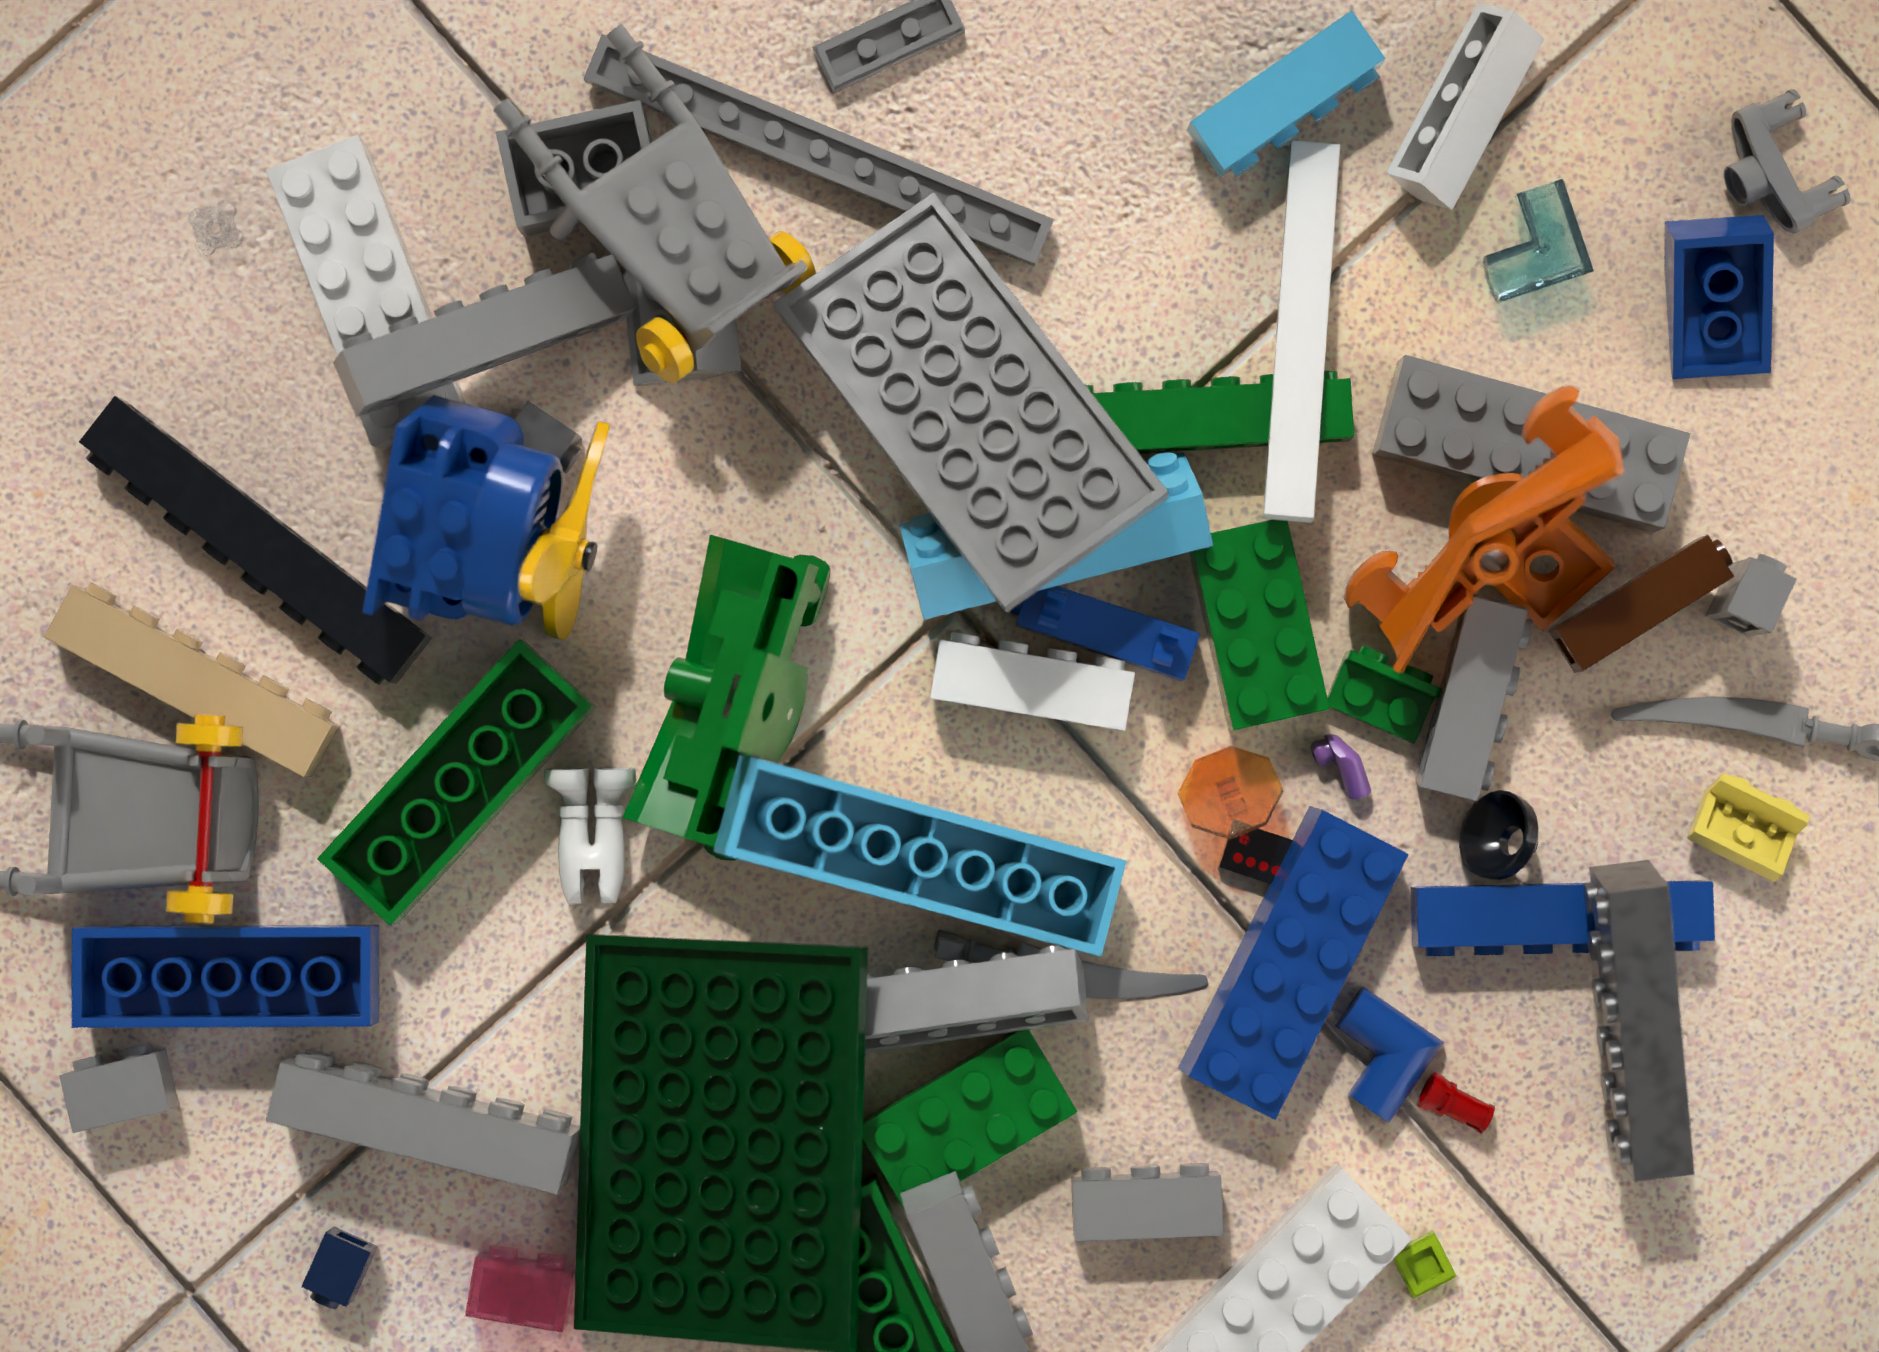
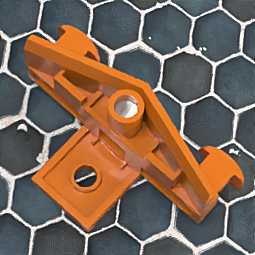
M1572 385L1562 386L1549 392L1538 401L1525 419L1522 430V437L1525 443L1528 445L1537 437L1540 438L1554 451L1550 452V458H1543V465H1536L1535 471H1528V476L1525 478L1521 474L1516 473L1495 474L1481 478L1465 488L1456 499L1450 513L1449 541L1436 557L1432 559V562L1425 566L1424 572H1418V578H1414L1406 585L1391 571L1396 566L1398 560L1397 552L1392 550L1381 551L1371 556L1351 575L1344 592L1345 603L1348 608H1351L1359 601L1379 619V627L1389 639L1396 653L1397 661L1393 669L1398 674L1405 670L1429 626L1431 625L1439 633L1443 631L1474 603L1473 595L1485 584L1494 586L1512 604L1526 608L1528 610L1527 617L1544 631L1615 569L1614 560L1568 518L1586 502V491L1624 473L1619 438L1595 415L1586 421L1571 407L1579 396V389ZM1540 555L1552 556L1558 562L1557 567L1546 574L1537 573L1532 570L1530 563Z

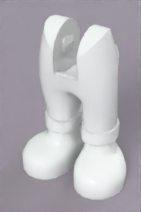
M610 767L593 769L594 787L597 797V804L594 805L596 828L595 843L593 845L589 844L588 835L589 805L587 804V790L589 785V768L544 769V782L546 786L558 791L564 801V805H559L561 827L558 858L560 881L567 904L583 903L584 869H600L598 886L600 888L601 904L617 903L623 883L625 865V841L622 825L624 805L619 804L623 792L635 785L636 768Z

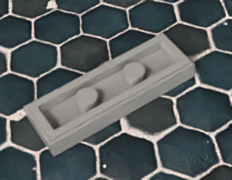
M912 0L812 48L833 94L964 34L965 28L952 0Z

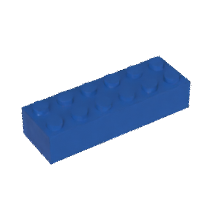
M1309 806L1293 838V842L1272 883L1269 885L1178 1069L1188 1077L1276 1120L1409 854L1322 809Z
M379 925L82 926L72 928V1028L370 1027L379 1023Z

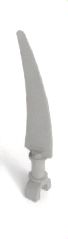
M1729 697L1675 698L1614 709L1611 714L1615 721H1655L1709 726L1765 737L1800 748H1804L1805 739L1808 738L1809 743L1819 740L1847 746L1848 751L1856 750L1860 756L1866 759L1879 761V724H1867L1861 727L1854 723L1851 727L1819 721L1818 716L1808 719L1809 708L1780 702Z
M938 930L934 945V951H936L935 958L946 961L966 960L979 963L990 961V958L997 954L1014 953L1012 947H1009L1006 951L977 944L974 938L968 940L943 930ZM1021 941L1015 954L1019 956L1039 954V950L1042 948ZM1081 960L1084 969L1086 998H1143L1198 989L1206 986L1208 983L1207 977L1202 974H1167L1135 971Z

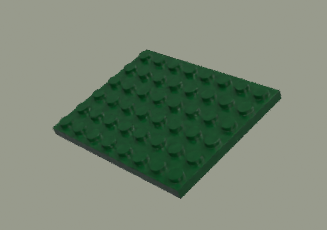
M605 934L586 935L574 1329L826 1352L856 1351L868 947Z

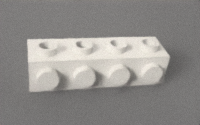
M1478 2L1386 174L1417 200L1453 210L1544 38L1514 10Z
M951 632L950 641L940 640L930 699L1121 731L1126 730L1135 672L1124 671L1126 661L1096 657L1095 666L1076 663L1077 653L1048 648L1047 658L1028 655L1029 645L1000 640L998 649L979 646L980 637L954 632Z

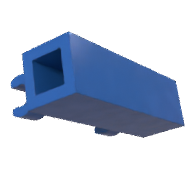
M1059 586L1039 590L1010 610L1011 614L1018 616L1016 627L1112 659L1126 661L1127 664L1179 681H1184L1200 636L1198 632Z

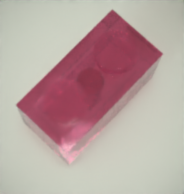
M490 1245L488 1252L480 1251L475 1256L465 1312L466 1317L557 1332L565 1330L569 1320L576 1269L575 1266L566 1265V1257L539 1253L537 1260L517 1257V1249L498 1245Z

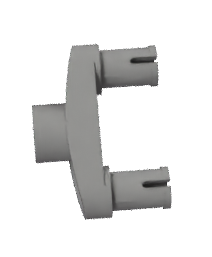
M1790 89L1759 106L1753 103L1733 113L1731 128L1740 160L1724 169L1726 187L1738 205L1742 207L1747 206L1760 199L1775 221L1784 230L1792 234L1812 226L1815 218L1850 203L1848 189L1829 196L1830 193L1845 185L1842 178L1837 175L1804 192L1799 191L1780 150L1770 132L1806 116L1804 102L1785 109L1801 98L1794 89Z

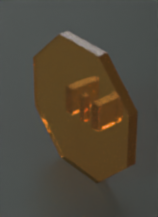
M1229 746L1196 759L1178 791V797L1192 828L1230 840L1266 826L1284 791L1269 757Z

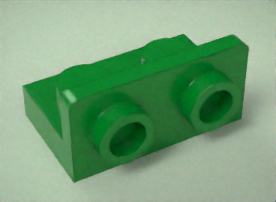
M1361 646L1359 653L1353 650L1346 651L1327 695L1329 707L1415 744L1431 705L1441 692V688L1431 684L1434 676L1409 665L1406 666L1404 672L1398 674L1393 667L1386 665L1389 658L1387 655L1366 646Z

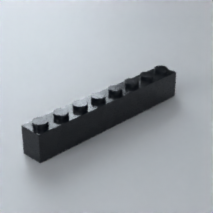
M114 396L80 439L79 443L90 451L86 459L92 465L108 476L115 470L129 481L124 487L126 491L147 506L152 500L157 502L167 510L163 517L166 522L186 536L191 530L206 540L201 547L206 553L223 565L232 560L245 570L240 578L246 584L262 595L268 589L283 600L279 606L280 610L301 625L308 619L320 628L322 632L317 637L320 641L339 655L345 649L361 660L356 668L378 685L384 679L389 683L397 684L431 641L432 637L387 602L373 615L363 613L367 590L363 583L126 400Z

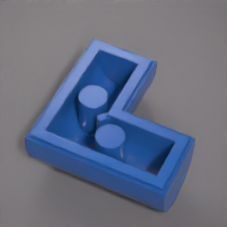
M1362 986L1335 1025V1027L1375 1054L1348 1095L1390 1123L1444 1044V1041Z

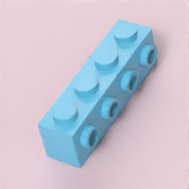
M1351 10L1190 121L1187 131L1220 178L1230 171L1237 177L1260 160L1256 153L1272 143L1275 149H1278L1297 136L1300 131L1296 125L1312 115L1315 121H1319L1340 105L1336 99L1338 96L1350 88L1357 94L1380 78L1376 70L1381 67L1386 58Z

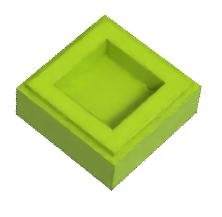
M1433 1230L1409 1242L1393 1258L1413 1299L1457 1277Z

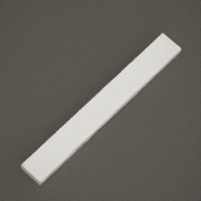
M1291 140L1263 519L1312 523L1314 519L1340 144Z

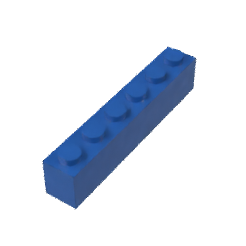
M1666 881L1670 890L1675 951L1700 950V941H1715L1713 881ZM1586 883L1410 887L1412 945L1425 947V956H1455V947L1474 946V955H1503L1505 945H1523V954H1552L1553 944H1572V953H1589L1588 932L1595 931L1593 913H1587L1584 903L1583 885Z

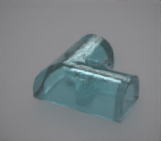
M1563 179L1517 193L1515 199L1529 241L1486 255L1483 258L1487 283L1497 303H1502L1594 272Z

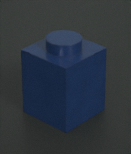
M333 1226L325 1232L301 1287L311 1291L310 1298L323 1306L337 1309L340 1304L347 1307L354 1301L378 1246Z

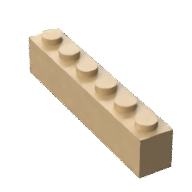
M90 582L87 589L71 585L44 638L195 718V714L226 716L225 726L243 727V745L302 777H313L340 725L328 720L332 711L307 698L303 705L286 697L289 688L265 675L261 677L259 682L242 673L246 665L229 655L219 652L216 659L199 650L203 644L199 639L179 629H176L173 636L156 627L160 620L158 617L137 606H133L130 612L113 604L117 596Z

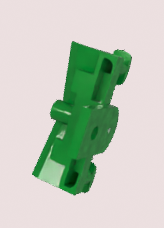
M710 535L686 658H676L668 670L664 683V697L672 701L622 818L705 844V850L720 860H738L737 858L713 852L739 755L758 759L761 757L779 762L793 739L805 703L808 668L791 662L790 659L794 651V644L797 641V635L800 632V626L806 627L814 624L824 602L831 572L830 566L825 561L814 555L800 554L790 558Z

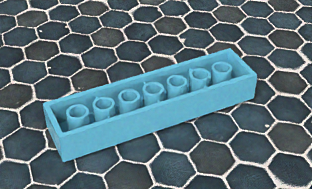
M739 755L713 852L1100 957L1102 956L1127 862L1123 859L744 755Z

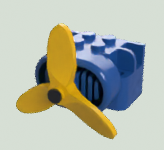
M433 395L395 427L363 613L373 615L382 605L389 602L409 608V617L419 621L423 620L428 614L455 620L471 614L515 626L524 621L536 602L542 603L543 621L546 634L556 639H566L577 618L584 572H589L592 569L597 554V543L586 540L587 518L593 483L607 441L610 424L601 421L597 422L574 491L562 515L557 519L563 485V468L559 458L550 453L524 447L523 432L520 425L513 418L505 414Z

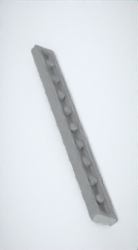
M602 34L583 78L584 81L629 101L641 100L644 107L668 116L657 101L651 103L648 99L651 93L628 63H621L618 60L621 54L608 39L607 35ZM643 51L666 82L673 81L675 84L672 88L696 119L703 131L902 213L932 193H935L973 242L1035 267L1053 224V218Z

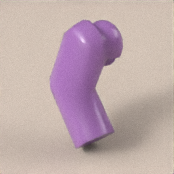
M1326 734L1324 739L1316 740L1311 744L1312 755L1319 766H1326L1334 761L1340 771L1349 799H1360L1371 793L1372 790L1361 757L1340 737Z

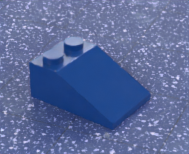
M1763 215L1665 221L1664 272L1671 376L1673 379L1771 373L1774 232Z

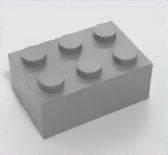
M641 100L529 124L554 157L559 155L562 158L560 165L580 191L652 143L645 109ZM506 130L497 131L496 136L517 229L523 237L550 231L552 223L564 208L565 203L544 176L537 177L535 173L538 168L513 136L507 138L504 134Z

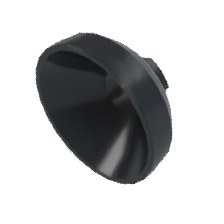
M1503 790L1490 792L1474 803L1462 823L1459 838L1460 854L1470 872L1482 878L1502 880L1515 875L1528 863L1538 846L1539 828L1533 807L1522 797ZM1521 829L1523 834L1522 845L1516 853L1510 855L1508 851L1509 839L1515 831Z

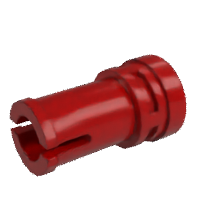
M1433 1072L1429 1076L1417 1102V1107L1425 1111L1435 1112L1440 1117L1446 1115L1474 1129L1479 1134H1482L1487 1129L1495 1112L1494 1105L1487 1104L1457 1089L1456 1083L1449 1082L1443 1075L1437 1072Z

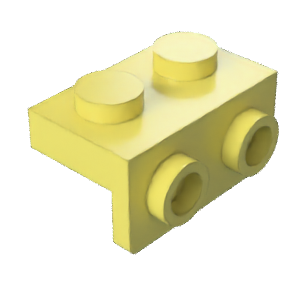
M1722 773L1704 791L1687 839L1776 882L1783 875L1796 836L1808 825L1810 815L1797 809L1792 802L1786 799L1775 798L1754 788L1750 782L1741 777Z

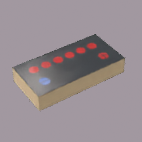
M1232 820L1217 867L1271 884L1293 840Z

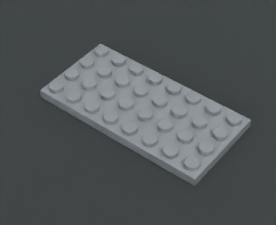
M935 193L920 201L773 303L775 311L1005 613L1169 498L1168 490Z

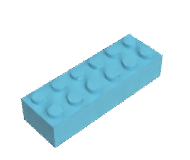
M1160 453L1146 461V464L1168 490L1169 498L1039 590L1213 546L1203 494L1185 453ZM930 513L918 515L911 519L910 522L899 524L924 620L996 602Z

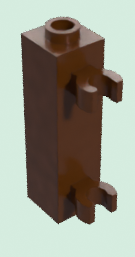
M1709 535L1696 538L1548 632L1573 672H1582L1735 577L1729 569V566L1733 564L1732 558L1718 539L1712 542Z

